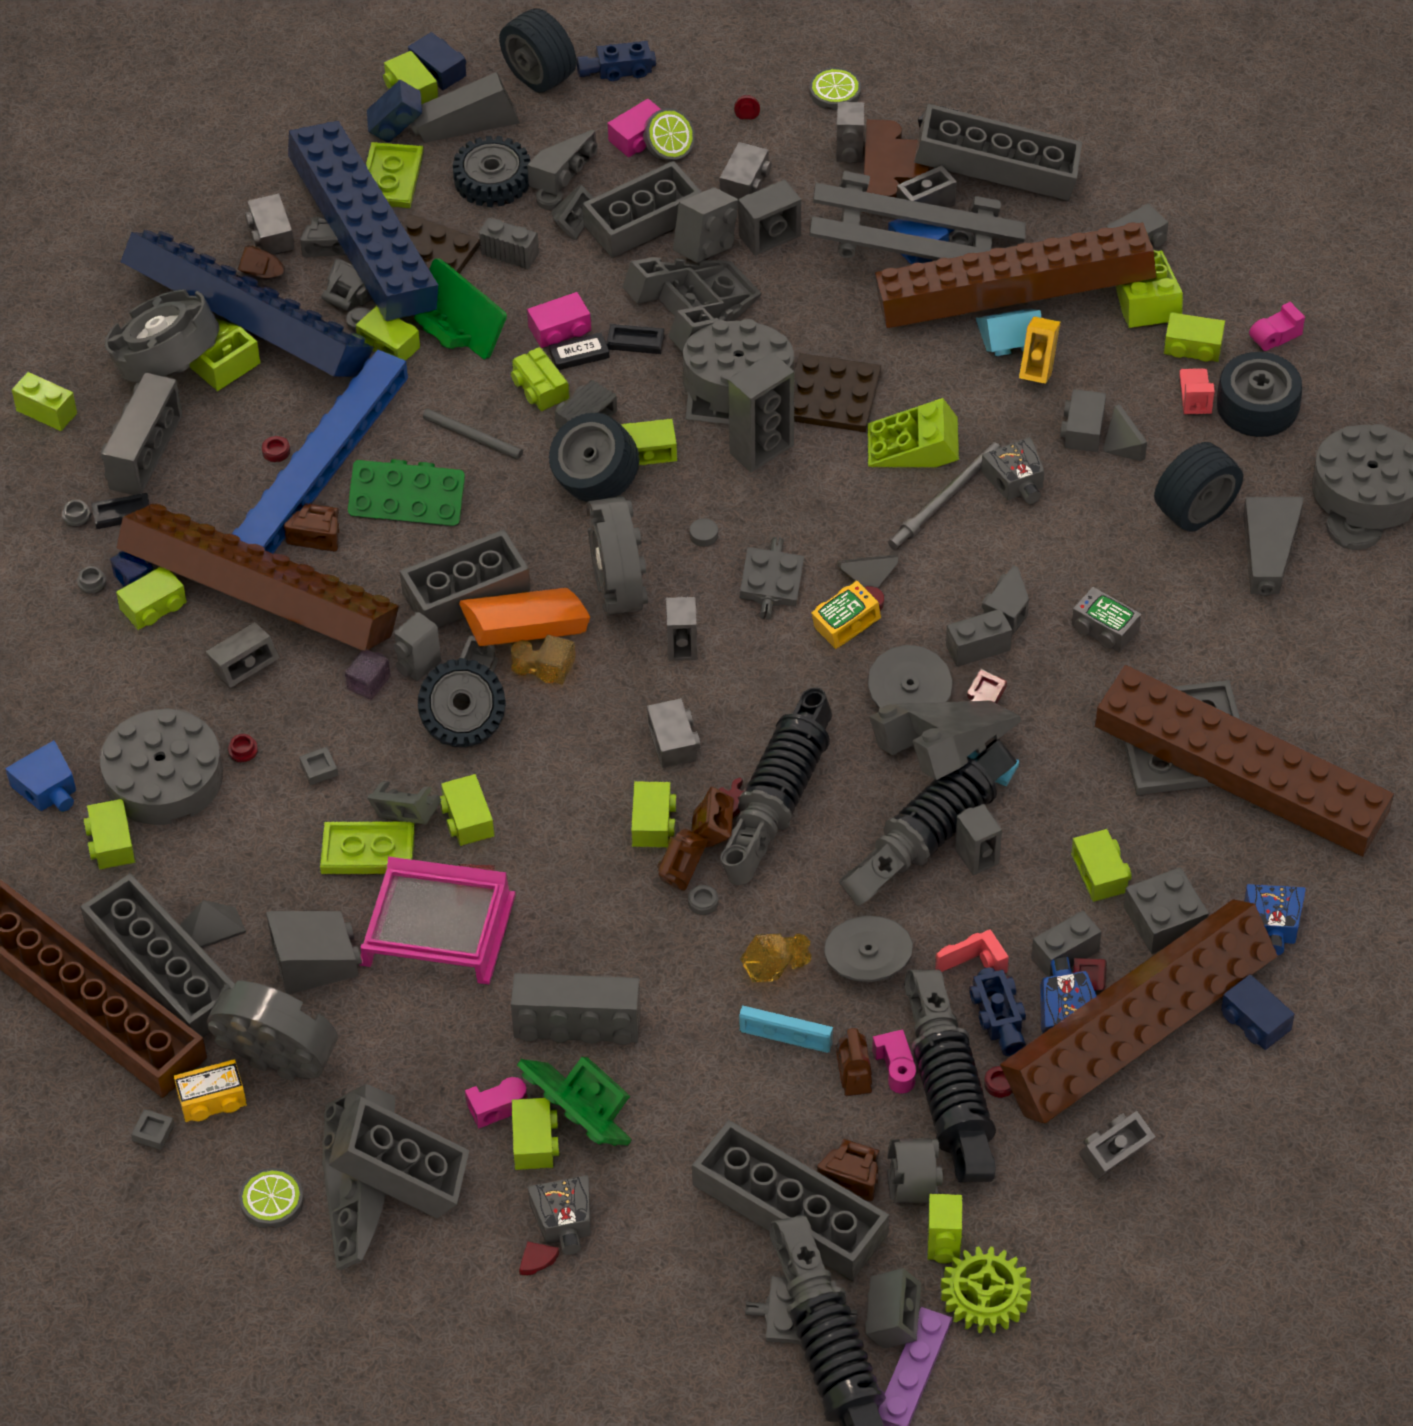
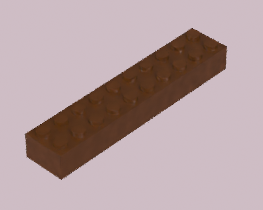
M1132 222L1124 226L1101 228L1093 232L1074 233L1071 236L1060 238H1047L1044 241L1034 243H1020L1017 246L994 248L980 253H967L953 258H940L927 263H913L910 266L900 268H886L883 271L875 272L886 328H892L1156 278L1154 250L1144 223Z
M150 504L124 516L122 519L116 547L119 550L363 651L369 650L392 636L399 605L390 602V599L385 596L367 593L361 586L345 584L334 575H323L314 571L315 569L312 566L289 561V557L285 555L267 552L261 545L245 543L236 535L223 534L216 531L212 525L194 522L189 516L167 511V508L160 504Z
M1124 665L1097 707L1096 728L1153 754L1168 763H1172L1195 776L1205 778L1208 782L1362 857L1390 812L1394 793L1127 665Z
M0 879V970L161 1098H164L176 1087L174 1075L193 1071L207 1059L202 1036Z
M1231 900L1002 1062L1000 1066L1023 1115L1028 1119L1044 1124L1221 998L1248 975L1254 974L1278 957L1256 905L1240 900Z

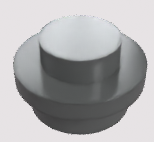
M362 307L352 309L346 316L348 326L356 331V324L370 310Z
M81 500L67 502L62 511L63 521L70 526H81L88 522L91 516L90 508Z
M88 566L80 571L77 584L79 589L85 593H96L105 587L106 577L99 568Z

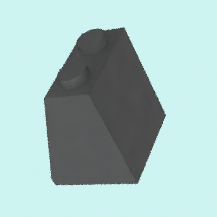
M341 911L266 912L271 943L286 994L358 976L357 965L362 964L358 946L352 947L350 940L354 939L350 922L344 923Z

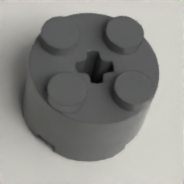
M912 1138L890 1140L887 1159H891L890 1169H887L889 1195L890 1199L894 1200L893 1203H929V1195L938 1194V1186H942L943 1182L942 1167L936 1166V1158L939 1156L938 1139Z

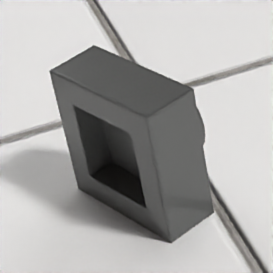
M327 747L299 756L300 764L310 785L338 776L337 767Z
M144 1109L131 1134L132 1141L162 1150L175 1125L174 1119Z

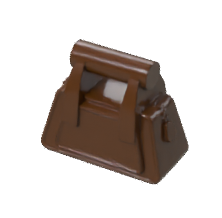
M247 245L244 248L238 270L254 276L270 278L282 275L285 272V266L275 255Z
M305 503L301 511L295 512L284 524L286 543L320 550L337 551L339 534L337 518L339 508Z
M713 786L710 787L703 801L696 807L692 817L691 831L708 839L705 848L728 840L732 832L734 798Z
M683 829L675 837H670L663 859L657 865L661 881L681 891H685L707 845L708 839L688 829Z
M850 1028L836 1045L844 1095L872 1093V1071L868 1057L866 1037L859 1033L857 1028Z
M843 1139L839 1149L831 1150L818 1164L817 1172L860 1198L871 1202L874 1200L876 1183L878 1184V1165L876 1161L880 1150Z

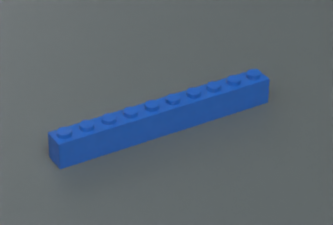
M377 350L371 358H368L357 377L355 376L351 379L347 390L343 395L337 397L329 413L323 415L315 431L309 433L301 449L292 455L287 467L278 473L276 481L269 489L263 492L261 500L255 508L249 510L244 522L232 534L238 536L245 543L261 545L265 548V551L273 554L285 539L284 524L295 512L301 511L305 503H313L408 379L406 361L380 350Z

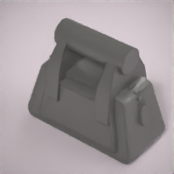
M311 217V225L306 226L300 238L302 256L346 255L325 217Z
M336 259L328 276L327 290H324L321 298L350 312L357 305H364L372 300V297L353 265L341 259Z

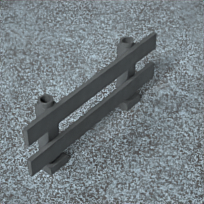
M843 171L839 187L815 183L813 203L842 208L841 221L812 216L809 236L839 242L838 252L843 258L854 257L857 245L938 260L940 258L959 257L967 253L990 251L992 237L1023 243L1025 240L1026 222L998 217L1001 208V201L975 196L968 212L868 193L870 176ZM860 212L973 233V245L967 246L859 225Z

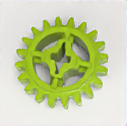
M979 1246L976 1247L975 1256H971L968 1251L964 1250L963 1261L953 1257L952 1267H945V1278H941V1289H943L941 1291V1301L946 1302V1313L955 1311L954 1322L964 1318L965 1329L967 1330L973 1323L977 1324L978 1333H982L985 1325H988L991 1332L995 1333L998 1323L1004 1329H1009V1319L1018 1323L1020 1312H1027V1302L1031 1299V1291L1029 1290L1031 1279L1025 1278L1026 1267L1017 1268V1257L1006 1261L1005 1250L999 1256H995L994 1248L991 1246L987 1254H983Z

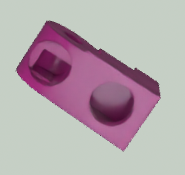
M1290 301L1282 305L1280 312L1267 319L1262 318L1255 322L1250 328L1249 336L1263 351H1267L1302 335L1305 316Z
M903 1029L873 1036L872 1051L875 1060L883 1058L888 1068V1085L891 1090L900 1094L911 1091L915 1085L916 1066Z
M510 1077L503 1080L499 1086L483 1092H479L477 1086L465 1090L466 1105L478 1129L512 1116V1100L527 1099L526 1084L523 1080Z

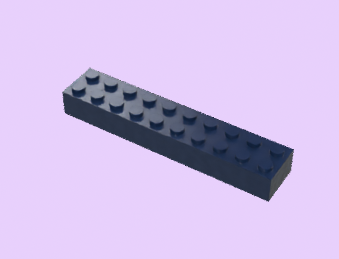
M326 122L324 124L290 130L288 156L329 226L337 236L340 245L385 321L437 310L438 283L340 122Z
M144 230L143 233L131 232L120 261L121 263L174 291L186 289L189 296H196L195 292L199 291L204 296L211 311L328 374L338 377H357L363 369L366 360L370 358L374 347L365 343L366 339L363 336L344 332V327L332 321L325 322L321 319V314L312 310L305 311L301 309V304L288 298L284 300L278 297V291L268 287L263 289L257 285V280L248 276L241 277L237 275V270L230 266L216 264L214 257L203 253L199 255L194 252L195 248L183 242L178 244L173 241L174 237L162 231H159L158 234L148 230Z

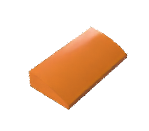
M568 588L460 600L459 603L478 646L581 634L586 632L590 616L583 603Z

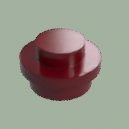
M743 95L735 102L734 112L739 119H755L760 113V104L755 97Z
M248 734L234 736L228 745L229 756L237 762L250 761L258 752L256 741Z

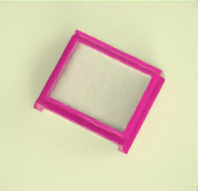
M388 856L387 870L364 943L361 944L360 956L362 964L359 965L371 967L374 955L382 954L474 967L477 982L490 985L516 896L515 891H509L506 872Z

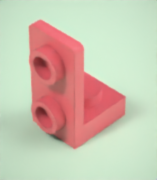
M1181 369L1179 377L1184 414H1212L1215 391L1214 383H1209L1207 369Z
M990 929L983 933H975L969 936L967 940L958 944L942 948L936 954L935 969L943 972L980 955L981 962L985 968H994L995 971L1004 970V973H1007L1009 956Z

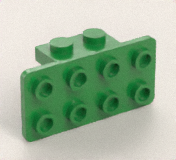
M434 259L429 270L438 283L437 310L416 314L414 320L423 326L424 331L440 340L442 346L448 349L469 347L482 359H489L506 321V312L442 259Z
M391 459L390 463L356 460L353 463L348 513L351 516L457 526L460 523L465 473L459 469L435 467V464L428 462H418L417 466L407 465V461Z
M582 1056L567 1078L547 1062L520 1059L517 1066L523 1071L522 1076L531 1084L539 1085L544 1090L543 1095L547 1100L566 1110L565 1116L573 1123L581 1124L587 1130L586 1135L592 1141L600 1145L602 1143L613 1146H628L632 1139L613 1122L630 1098V1095L588 1057Z

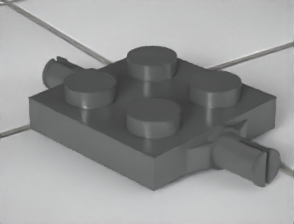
M777 537L772 538L770 550L747 547L739 598L753 600L761 604L759 616L764 619L765 610H767L766 619L772 617L773 606H796L804 556L782 552L784 540L779 537L778 546H776Z
M771 1276L770 1294L766 1299V1303L746 1301L745 1315L765 1316L767 1324L766 1342L800 1344L801 1340L796 1334V1327L787 1314V1308L794 1300L788 1294L786 1288L788 1281L786 1277ZM831 1281L832 1287H836V1281ZM851 1310L850 1316L857 1322V1310Z

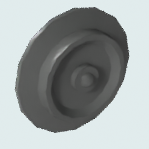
M902 645L890 648L877 657L869 671L868 688L872 700L879 708L893 704L948 702L951 697L953 680L948 666L938 654L925 647Z
M860 916L844 921L831 931L825 940L824 955L828 965L840 976L854 981L875 982L890 978L905 968L912 958L913 942L908 931L896 921L881 916Z

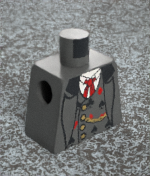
M1031 437L982 454L981 472L1007 500L1022 495L1026 503L1033 504L1040 499L1041 493L1038 489L1043 488L1044 468Z
M588 1175L528 1186L529 1204L546 1244L560 1242L562 1252L567 1255L579 1252L581 1250L579 1238L591 1235Z

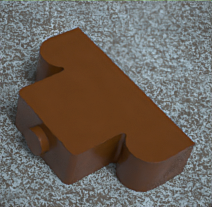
M867 119L864 175L870 176L868 193L897 198V185L934 169V167L914 163L918 140L902 139V128L895 121Z

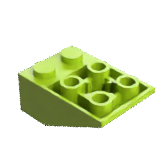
M1154 250L1156 278L1116 286L1121 310L1129 328L1169 322L1170 313L1182 314L1183 292L1162 250Z
M216 319L219 324V332L215 339V345L189 363V367L216 391H219L259 365L260 357L258 343L250 334L238 325Z
M944 398L868 423L869 467H939L959 460L958 417Z

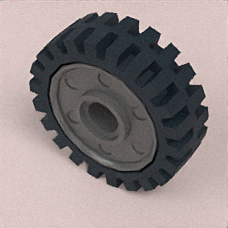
M486 136V141H482L481 137L476 138L475 144L472 141L467 142L466 148L462 146L459 149V153H456L454 156L453 179L457 192H460L462 198L467 197V201L470 203L476 200V205L483 206L484 202H487V207H493L495 202H497L498 207L504 206L505 200L509 204L513 203L514 197L519 199L522 197V192L526 193L528 190L527 165L530 163V156L524 147L521 148L520 143L515 142L513 144V139L507 138L503 141L502 136H497L496 140H492V136Z
M459 658V660L452 659L446 663L439 664L433 671L429 672L421 685L418 695V712L424 727L432 737L451 747H470L481 744L489 739L499 728L505 713L506 700L501 682L496 674L487 666L475 660ZM459 696H464L469 699L470 705L465 710H458L453 705L454 700Z

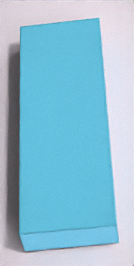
M742 1005L739 1014L741 1032L826 1053L830 1052L833 1043V1027Z

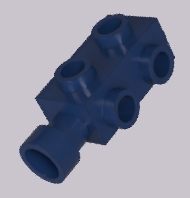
M648 41L596 46V57H577V71L579 77H588L591 73H599L600 79H608L609 81H618L621 77L632 75L635 78H643L647 73H652V67L656 66L655 52L650 51Z
M994 968L982 969L978 972L977 976L973 977V986L969 987L971 1001L974 1005L978 1004L980 1012H978L981 1028L983 1030L987 1029L991 1041L999 1039L1003 1055L1012 1056L1026 1046L1021 1033L1022 1021L1026 1020L1024 1006L1022 1002H1015L1013 995H1016V986L1012 977L1006 978L1004 970L995 971Z

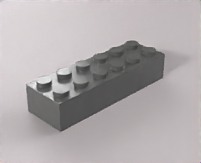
M927 104L920 126L914 163L934 168L942 165L950 172L1069 201L1077 180L1082 142Z
M131 873L80 906L85 927L149 996L200 1036L204 1037L210 1033L207 1026V1018L223 986L228 983V989H233L235 983Z
M730 1120L727 1121L692 1165L693 1186L768 1231L772 1221L799 1215L806 1216L823 1264L851 1281L855 1279L889 1233V1214Z

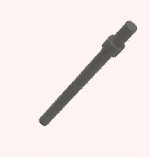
M993 442L913 518H908L900 526V531L888 541L889 546L896 550L908 538H913L920 531V526L981 470L982 454L1001 448L1000 445Z

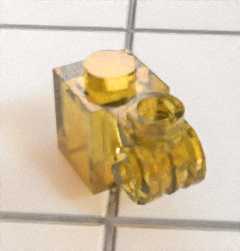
M547 634L540 650L533 651L530 642L525 640L517 641L511 648V669L514 673L521 676L530 673L546 683L554 682L563 685L575 661V643Z
M781 933L756 934L740 960L752 982L776 981L789 963L793 969L808 964L812 957L808 950L810 940L800 933L795 934L794 937H782Z

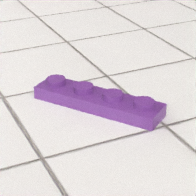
M924 1307L920 1308L917 1341L905 1344L885 1392L886 1399L878 1409L883 1425H910L951 1326L952 1317Z

